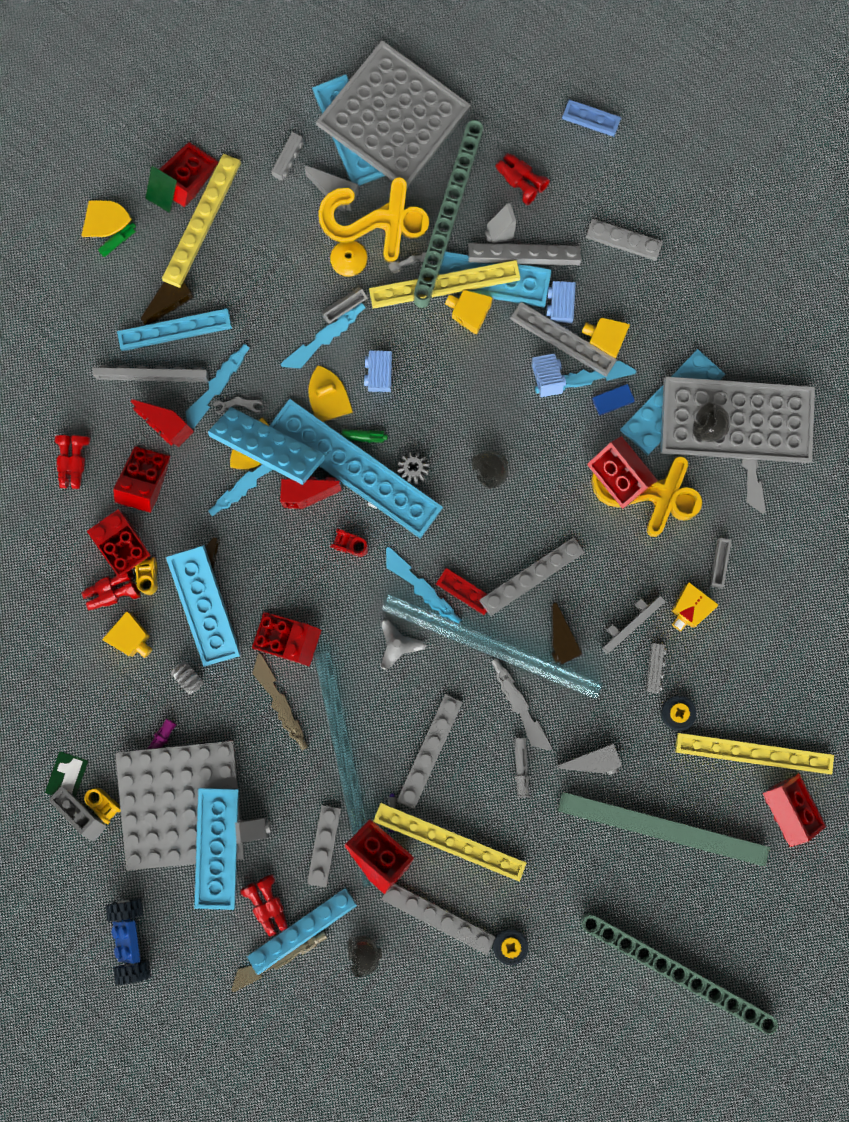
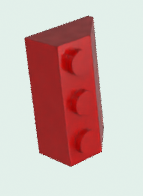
M622 436L609 443L587 464L622 509L658 481Z
M796 774L770 787L763 793L765 801L769 805L774 819L790 847L810 841L826 828L800 774Z

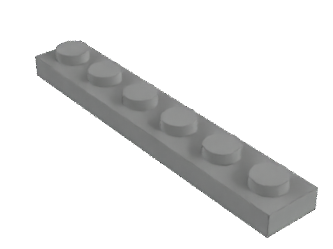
M468 244V259L470 263H504L517 260V264L580 265L581 263L580 246Z
M520 302L511 316L510 320L605 377L608 376L617 361L614 357Z
M100 365L99 368H93V376L97 380L209 382V373L202 367H194L193 370H187L184 367L167 369L163 366H157L155 369H148L146 366L129 368L128 366L121 365L118 368H111L107 365Z
M573 537L479 601L487 613L492 616L585 552Z
M445 694L397 802L415 809L463 702Z
M394 884L381 899L486 955L496 938L495 935L397 884Z

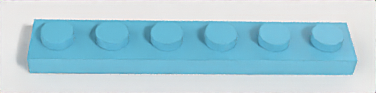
M227 308L117 331L121 351L232 329Z
M344 888L248 955L247 958L256 974L259 975L355 908L357 904L349 891Z

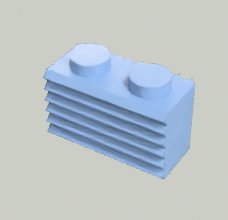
M553 281L552 287H548V298H551V305H547V316H550V320L555 323L572 324L574 319L575 282Z
M369 351V356H365V368H368V375L364 377V386H368V392H391L392 351Z
M555 353L532 357V368L540 397L562 394L563 386H566V379L564 374L561 375L560 359H556Z

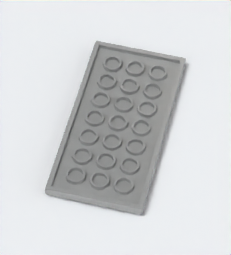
M664 377L660 453L811 463L813 454L815 387Z

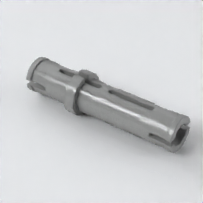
M515 738L516 776L514 778L517 781V798L530 797L526 738Z

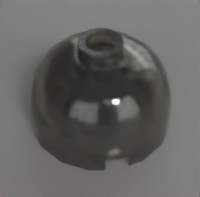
M710 402L706 403L697 413V416H700L698 423L695 421L693 423V435L706 442L718 441L730 429V419L727 411L721 406Z
M486 450L473 457V471L477 469L479 475L476 477L483 486L488 489L493 487L495 489L506 480L508 476V461L505 456L493 450Z
M350 937L351 939L348 941V959H352L354 965L350 966L353 975L357 978L372 974L379 965V959H382L381 948L377 947L376 942L370 937Z

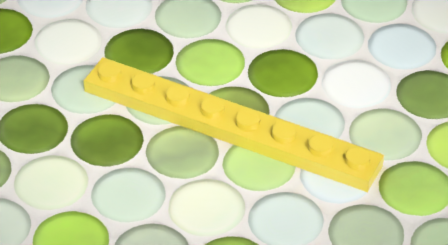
M226 154L222 155L162 277L164 282L181 288L241 164L239 159Z
M517 260L438 275L432 297L520 281ZM428 277L424 278L425 281H431V280H432L431 278H428ZM418 279L369 288L372 307L378 308L413 301ZM424 294L418 295V297H420V298H426V297H427V296L424 295Z
M677 733L676 753L831 775L833 772L834 755Z
M380 803L373 820L375 823L519 882L526 866V862Z

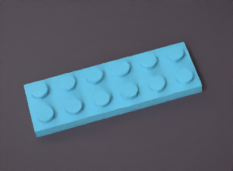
M347 75L312 87L322 114L349 82ZM332 137L350 182L360 186L385 176Z
M446 252L439 275L499 263H470L468 255ZM517 264L520 281L467 291L486 295L497 300L514 303L522 302L526 305L545 308L551 270Z
M697 349L671 377L721 380L725 373ZM663 385L620 429L647 456L661 442Z
M232 407L208 431L209 436L302 485L325 460L324 454Z
M202 545L167 556L166 559L203 667L240 656L241 652L205 546Z
M198 789L194 909H235L237 870L235 823L238 822L239 789Z

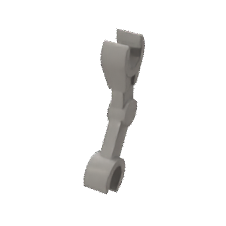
M426 252L419 256H410L401 262L395 261L390 263L391 272L397 273L404 266L419 261L424 262Z
M235 397L226 402L216 401L213 404L214 407L218 405L223 406L221 410L215 411L219 415L223 414L226 409L235 406H243L259 414L261 411L255 410L254 406L256 404L263 406L259 400L241 399V397Z

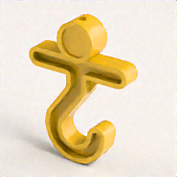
M400 177L392 181L389 203L349 226H341L334 219V211L337 207L349 205L354 200V192L349 188L336 189L328 193L322 200L318 212L319 224L323 232L332 240L340 243L353 242L376 228L383 229L385 231L383 257L387 262H394L398 258L401 233L410 239L422 236L428 229L429 218L426 212L419 207H409L404 210L407 185L406 181Z
M677 457L672 462L666 479L657 481L646 492L629 504L646 500L654 503L655 507L646 528L648 535L651 537H657L662 533L670 512L678 520L685 521L695 517L702 507L701 496L696 490L687 487L679 489L688 468V461L684 457ZM593 473L591 483L597 498L608 506L619 508L620 505Z

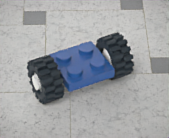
M141 898L122 900L105 905L107 921H114L112 936L116 943L114 948L115 957L118 959V962L125 963L113 967L115 985L136 983L151 978L150 961H140L135 921H129L130 918L143 915Z

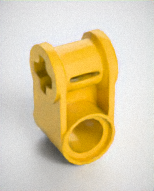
M152 557L150 560H144L135 566L137 588L146 595L154 594L158 588L157 561L155 557ZM146 581H151V587L147 590H144V583Z
M94 788L85 794L86 804L106 824L111 822L110 819L117 812H121L120 805L103 789ZM93 792L99 794L98 802H94L91 799Z

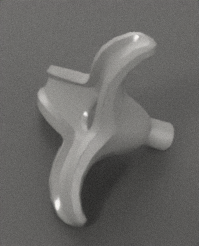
M384 619L381 622L387 642L381 663L383 670H388L401 655L426 648L425 641L403 636L388 619Z

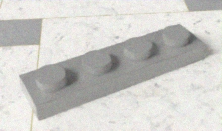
M592 219L586 236L587 239L655 261L658 258L663 241Z
M321 806L307 884L327 887L341 808Z

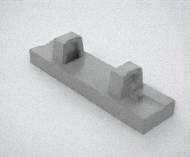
M659 596L647 605L642 599H639L634 605L641 613L621 631L613 624L608 627L606 631L612 638L601 649L606 654L610 653L666 601Z

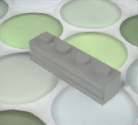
M291 133L271 171L273 177L283 181L288 176L289 168H292L294 159L298 157L299 149L304 145L302 136Z
M358 287L320 313L325 321L330 324L368 298L363 289Z
M717 539L709 586L724 587L732 540Z
M651 644L646 692L659 693L662 690V684L660 683L664 672H662V667L665 666L663 657L666 655V648L663 644Z

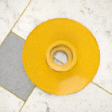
M356 241L338 243L331 252V265L342 276H355L366 267V250ZM351 254L352 257L348 259L345 255Z

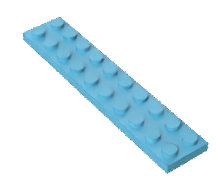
M291 399L287 401L269 425L273 429L324 454L325 460L319 465L320 468L420 539L443 509L441 505Z

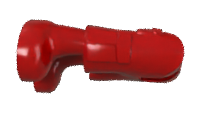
M507 153L503 157L504 161L500 160L495 167L513 188L520 187L523 191L522 201L528 206L535 200L537 192L542 193L548 187L550 180L546 176L534 174L531 166L522 160L520 161L515 155ZM528 179L533 185H530L525 180Z
M56 435L54 441L60 448V455L56 460L59 487L67 489L69 486V476L71 475L72 489H80L85 465V458L81 457V450L83 446L90 444V437ZM72 443V456L69 457V445Z
M132 570L120 578L117 575L113 578L107 576L82 591L83 599L99 595L98 598L85 603L87 609L94 610L116 604L121 596H129L132 599L140 598V590L131 581L134 579ZM123 582H129L124 586L114 590L116 585Z
M273 874L265 876L257 882V886L266 902L261 901L255 883L240 889L241 895L248 897L254 904L252 911L269 937L276 934L271 920L273 917L280 931L288 928L280 898L273 897L271 887L275 882Z

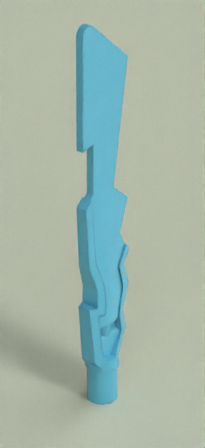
M360 303L340 316L336 322L329 324L318 332L316 339L307 347L303 344L281 363V366L301 369L322 344L330 345L332 339L340 336L341 332L346 331L349 324L354 323L357 315L366 307L363 303Z
M243 344L239 351L231 354L228 361L222 363L221 369L216 372V377L208 382L209 390L186 410L187 425L192 430L209 410L208 403L215 395H220L229 382L231 374L233 372L236 373L244 360V355L250 349L246 344Z
M619 360L609 372L606 381L633 375L636 373V370ZM584 369L577 374L569 373L564 375L566 386H563V391L567 387L591 385L593 380L605 378V376L597 371L589 373ZM535 386L536 394L539 393L538 386Z
M262 464L255 471H248L231 491L227 490L217 500L216 504L208 512L214 516L222 509L229 508L231 503L238 502L241 496H246L248 489L257 486L258 478L273 469Z
M390 547L386 548V568L414 585V594L422 596L424 602L429 603L432 610L439 611L441 617H447L458 625L462 619L454 613V610L445 599H440L435 590L423 578L418 579L409 570L412 567Z

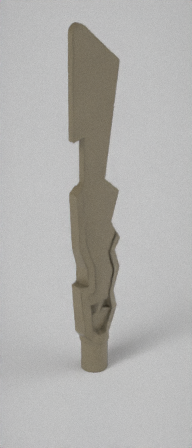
M258 654L252 674L273 698L271 707L278 712V720L282 721L283 728L289 731L290 738L296 740L303 751L309 746L304 739L298 720L295 721L293 718L292 709L285 695L280 694L273 682L277 680L262 654Z
M323 931L313 936L265 971L271 968L277 970L291 962L297 955H304L316 947L319 942L327 939V934ZM252 965L239 969L231 989L232 992H236L263 978L262 973L256 974Z

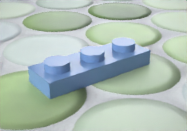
M569 100L562 119L614 137L621 117Z

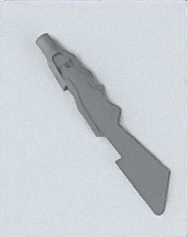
M742 459L741 466L747 469V503L764 514L766 509L762 482L757 481L756 469L759 467L758 460Z
M498 658L491 661L497 672L496 679L501 683V691L506 694L505 699L511 702L513 712L520 713L530 745L551 751L552 747L538 721L533 722L528 713L529 705L522 694L514 687L513 683L515 681L508 671L503 668Z

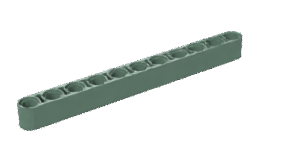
M477 120L470 121L466 126L418 277L413 301L419 308L427 307L431 301L481 142L483 125ZM448 211V212H451L452 214H451V215H447L445 212ZM440 228H445L447 231H441ZM439 244V245H441L442 247H441V248H437V247H435L434 245ZM435 261L437 262V264L432 265L429 262ZM428 277V278H431L432 280H431V281H425L424 278ZM424 294V295H426L427 297H426V298H420V297H418V295Z
M565 792L561 793L557 811L765 867L770 851L768 846Z
M586 913L581 917L580 924L582 928L592 936L766 1034H773L777 1030L778 1022L768 1012L592 913ZM589 918L595 920V925L592 928L585 926V922ZM606 928H611L613 932L609 938L603 937V931ZM624 938L630 940V944L626 948H622L620 945ZM646 948L647 955L640 958L638 956L639 950ZM659 958H664L665 964L663 967H656V961ZM681 968L682 975L677 978L674 977L675 969ZM699 978L700 984L697 987H692V980ZM717 988V995L709 997V991ZM734 998V1006L727 1007V1001ZM752 1008V1015L745 1017V1011ZM769 1018L771 1021L770 1025L763 1027V1021Z

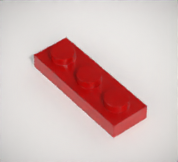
M446 568L436 585L477 612L485 615L487 611L479 600L488 594Z

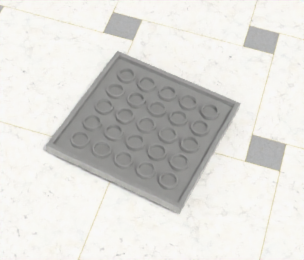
M382 40L319 117L316 125L392 181L395 178H403L406 181L407 189L468 112L471 105Z
M234 740L116 752L126 871L196 864L198 789H238ZM240 802L238 808V822L241 821ZM243 843L237 844V860L245 858Z

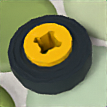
M684 696L670 697L662 706V720L672 730L682 731L688 729L696 720L697 711L695 705Z
M507 928L500 931L493 942L495 957L505 965L521 963L528 953L526 937L516 929Z

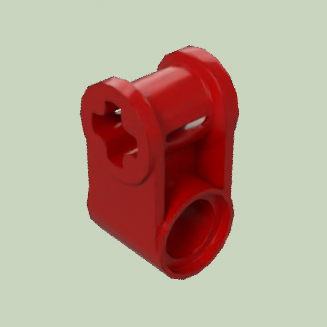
M341 529L336 530L337 535L334 543L330 546L331 548L357 557L367 554L369 547L363 538ZM357 543L364 544L362 551H355L354 548Z

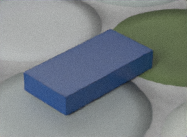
M628 384L592 398L599 416L635 402Z

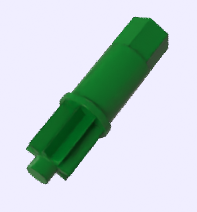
M133 222L131 224L128 223L97 250L103 257L107 256L136 232L134 230L135 224Z
M342 430V436L349 441L384 443V440L388 439V434H384V431Z

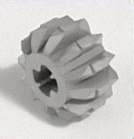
M409 452V458L403 455L402 460L404 462H398V466L401 468L397 472L398 474H403L401 478L404 480L408 477V483H411L413 479L415 485H417L418 478L424 481L423 475L429 474V471L426 470L429 467V463H424L426 457L419 459L420 453H416L415 457H412V452ZM411 465L413 467L417 466L416 472L414 470L410 471Z
M183 661L171 671V675L188 694H193L203 685L202 679L187 662Z

